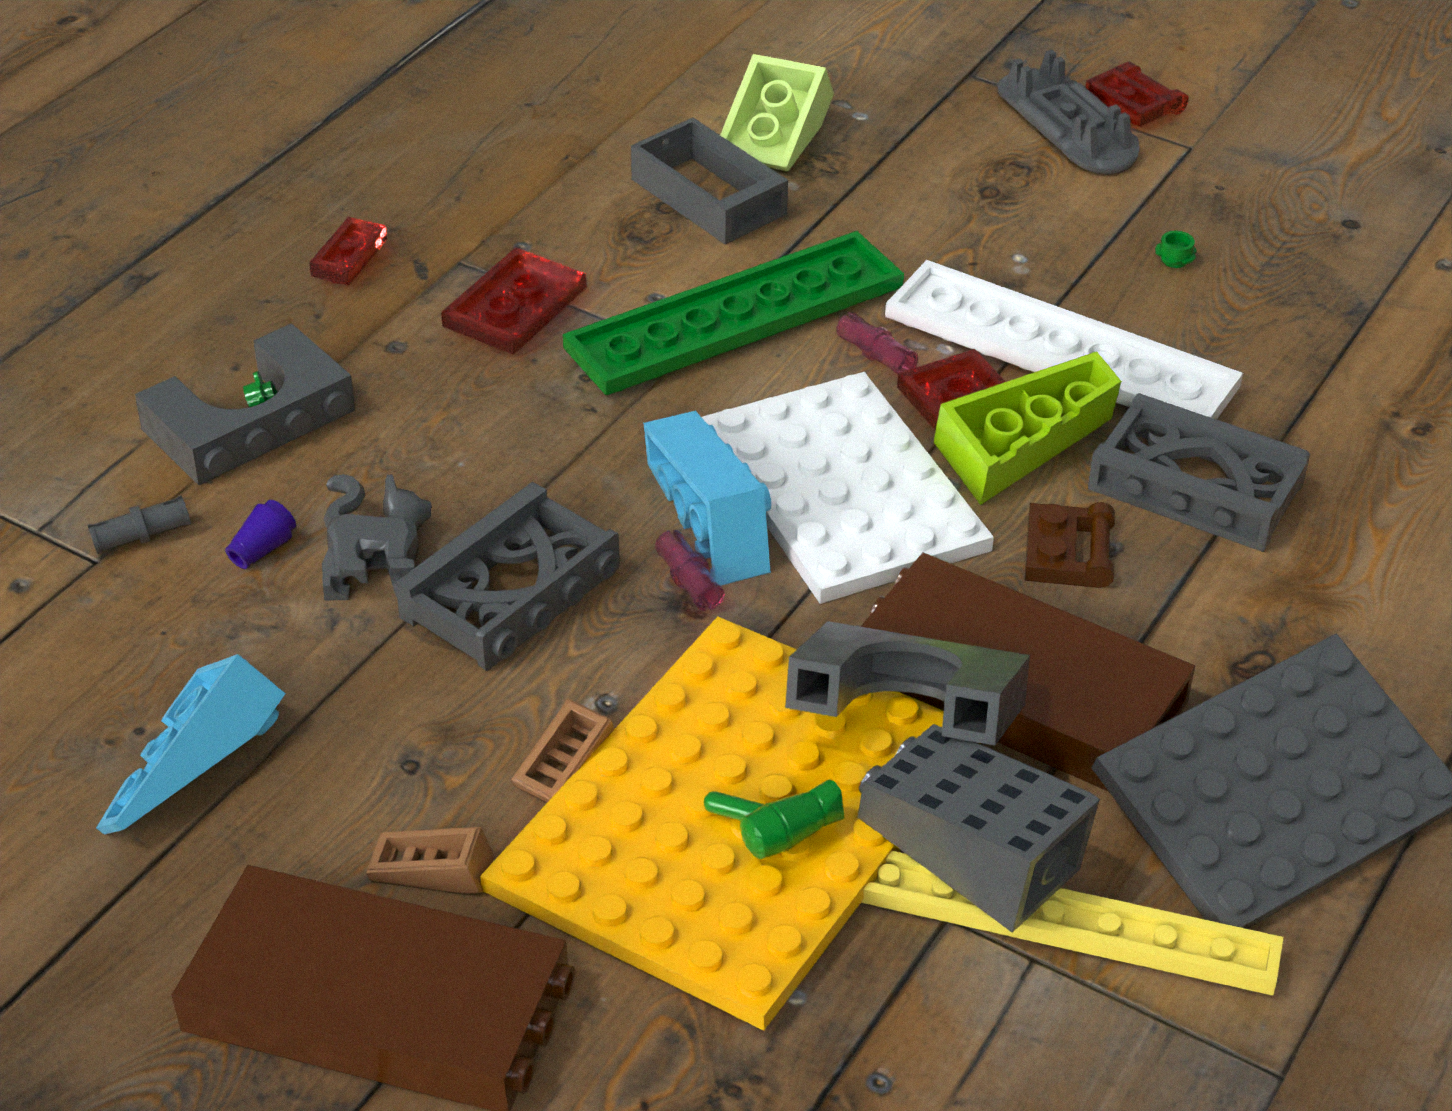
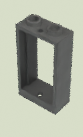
M690 118L631 145V179L724 244L732 242L787 215L788 180L695 118ZM693 159L739 190V192L719 201L675 171L673 167Z

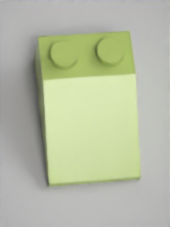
M753 54L720 135L769 168L789 171L821 128L834 93L826 68Z

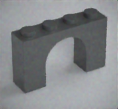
M291 323L253 340L258 372L265 382L271 380L278 391L275 396L264 403L243 409L217 408L201 401L175 376L136 393L135 399L142 431L198 485H201L355 411L351 374Z
M827 621L789 656L785 708L837 717L852 700L864 694L883 691L917 693L945 702L942 736L995 746L1025 706L1030 655Z

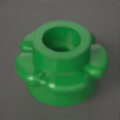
M1168 231L1162 235L1161 243L1156 245L1155 253L1161 256L1162 262L1168 267H1184L1196 258L1195 239L1183 231Z

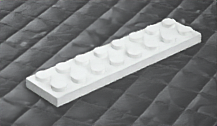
M926 260L886 302L885 317L941 337L946 341L979 351L984 355L1014 364L1024 370L1037 372L1097 351L1122 381L1116 403L1127 407L1131 406L1135 395L1140 393L1217 420L1241 386L1242 372Z

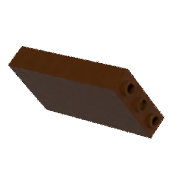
M922 552L910 568L904 567L900 571L894 587L886 597H878L871 609L870 616L859 626L1030 655L1025 706L998 743L1108 791L1091 768L1097 757L1178 716L1189 700L1195 665L924 552ZM900 692L944 711L945 702L940 699L917 693Z
M247 865L171 996L182 1032L490 1111H510L517 1094H525L530 1087L535 1067L533 1058L539 1045L545 1047L550 1041L555 1023L554 1010L559 999L565 1001L569 997L574 982L575 968L568 965L566 940Z

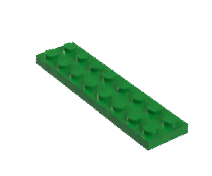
M854 231L564 333L563 348L607 396L900 289L904 283V273L858 231Z

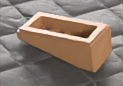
M567 699L512 777V785L548 802L614 730L612 720ZM577 732L587 738L584 742H581L571 737V735ZM564 745L576 751V754L572 757L558 749ZM551 758L567 767L562 772L546 763ZM540 772L556 780V783L550 788L532 778Z
M481 827L381 832L366 875L370 881L454 893L478 894L483 891L480 876L492 864L493 852ZM398 851L404 852L402 861L395 862ZM420 855H424L423 860H419Z

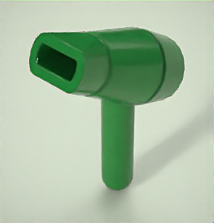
M830 779L807 792L766 804L717 791L709 792L703 802L707 811L741 821L740 830L743 842L747 849L758 859L785 852L823 826L845 818L841 789Z

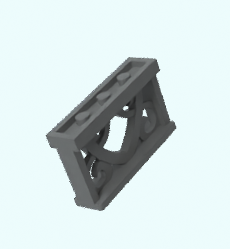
M1138 393L1105 443H1100L1094 451L1088 489L1264 552L1281 518L1296 493L1300 491L1304 484L1310 453L1307 450ZM1136 436L1147 439L1150 446L1142 443ZM1128 447L1134 454L1124 452L1125 448ZM1199 457L1218 464L1228 478L1204 480L1182 472L1173 460ZM1267 481L1274 483L1271 485H1261L1262 483H1265ZM1254 496L1272 499L1270 502H1266L1261 499L1255 498Z
M531 482L396 581L399 618L413 627L418 623L477 660L478 666L488 671L502 659L511 656L517 647L536 632L544 630L554 618L568 607L577 604L586 593L603 580L609 579L616 572L620 563L619 534L611 529L604 531L547 497V490ZM544 528L554 532L555 535L548 537ZM574 544L582 550L577 553V548L560 546ZM537 558L539 571L534 586L513 590L488 591L490 585L488 570L496 564H517ZM478 579L477 585L472 589V582ZM442 605L456 608L457 611L453 613ZM472 611L479 612V622L482 626L480 629L466 621Z

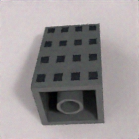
M933 724L917 738L911 736L906 739L899 747L896 755L884 766L876 765L867 772L859 786L861 799L857 817L1013 933L1080 870L1100 799L1084 789L976 742L942 736V727Z

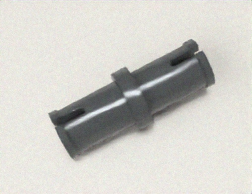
M182 495L175 499L140 509L138 505L130 507V513L96 524H88L87 526L97 554H100L103 551L137 540L141 544L150 542V536L184 525H191V520Z

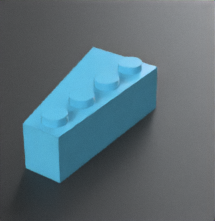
M696 411L643 423L648 466L668 501L674 500L678 519L683 528L692 527V531L697 539L695 541V549L701 560L711 558L712 568L710 569V576L716 587L771 573L766 511L771 509V498L765 483H760L754 477L748 464L742 463L737 458L729 443L725 444L717 435L714 426L708 425Z

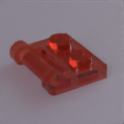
M1130 61L1086 80L1085 85L1106 106L1118 105L1121 108V114L1126 112L1130 116V123L1138 127L1169 113L1179 115L1185 110L1189 102L1187 94L1178 89L1171 90L1143 74L1141 68Z

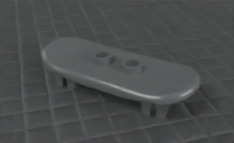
M1048 50L1045 52L1040 69L1030 68L1029 66L1023 67L1024 62L1021 59L1013 60L1009 74L1000 79L997 84L999 96L1058 147L1073 163L1097 174H1115L1129 169L1136 162L1140 146L1138 137L1130 131V116L1126 112L1121 114V108L1118 105L1106 106L1082 84L1069 79L1065 75V60L1062 57L1056 58L1055 51Z

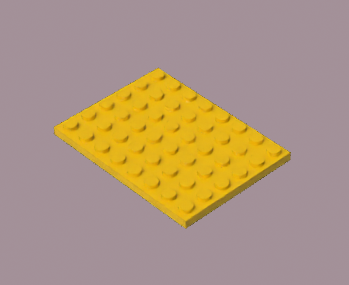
M717 616L599 745L579 770L567 780L482 873L480 882L483 892L764 1031L863 901L864 888L869 882H875L878 877L879 868L886 864V858L891 851L900 852L901 850L857 817L861 799L859 786L862 779L874 766L879 765L882 767L896 755L902 743L909 737L914 736L917 738L933 724L942 727L944 711L898 691H883L861 695L852 700L837 717L785 708L789 656L797 649ZM830 779L841 789L845 818L823 826L785 852L758 859L747 849L743 842L740 830L741 821L711 813L706 810L703 802L709 792L717 791L766 804L807 792Z

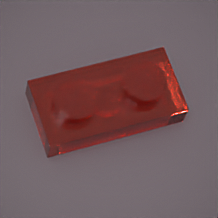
M347 217L309 262L311 276L337 284L350 285L387 240L386 225Z

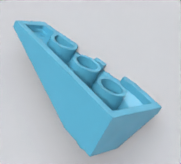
M239 654L198 668L161 721L168 728L155 740L153 739L148 742L140 756L148 762L144 770L141 768L137 769L124 781L96 828L104 835L126 829L255 735H263L278 718L279 711L275 708L286 693Z

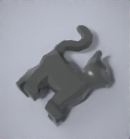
M342 474L331 477L326 484L328 490L345 493L346 495L331 503L324 516L328 550L322 563L324 600H349L350 585L344 583L347 576L356 577L360 583H368V570L387 568L394 594L397 597L396 581L415 568L414 561L418 554L419 546L417 531L426 520L432 517L431 502L419 498L413 491L397 488L393 474H390L385 479V495L383 500L385 517L350 514L357 510L365 497L363 485L353 476Z

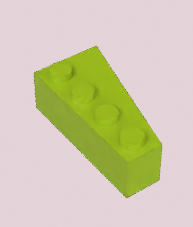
M1097 351L942 403L937 420L934 444L981 505L1111 420L1122 381Z

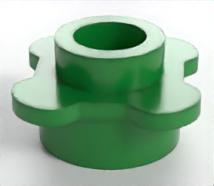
M258 371L253 372L255 382L243 386V392L249 407L264 403L278 393L274 383L271 380L264 383Z

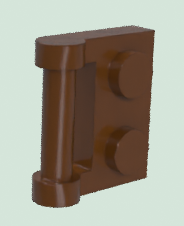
M1104 502L1094 503L1088 508L1030 503L1025 581L1095 588L1109 586L1114 580V564L1109 560L1110 530L1115 525L1114 508ZM1077 531L1091 532L1090 559L1087 562L1076 561Z

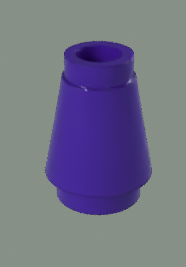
M270 499L265 504H257L231 543L225 548V552L236 566L247 569L251 564L292 538L291 531L296 527V521L292 514L275 500Z

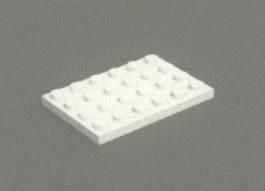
M865 372L848 375L840 379L769 397L739 407L725 409L721 412L702 417L708 425L714 426L717 435L725 444L729 443L737 458L742 463L748 464L754 477L760 483L763 482L767 486L771 498V509L766 511L767 528L820 604L896 581L900 571L904 567L910 568L922 552L952 564L992 551L993 535Z

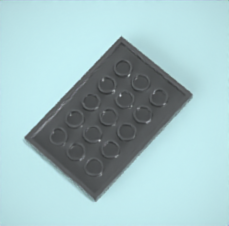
M1337 633L1097 757L1091 767L1203 918L1249 929L1452 812L1451 771Z

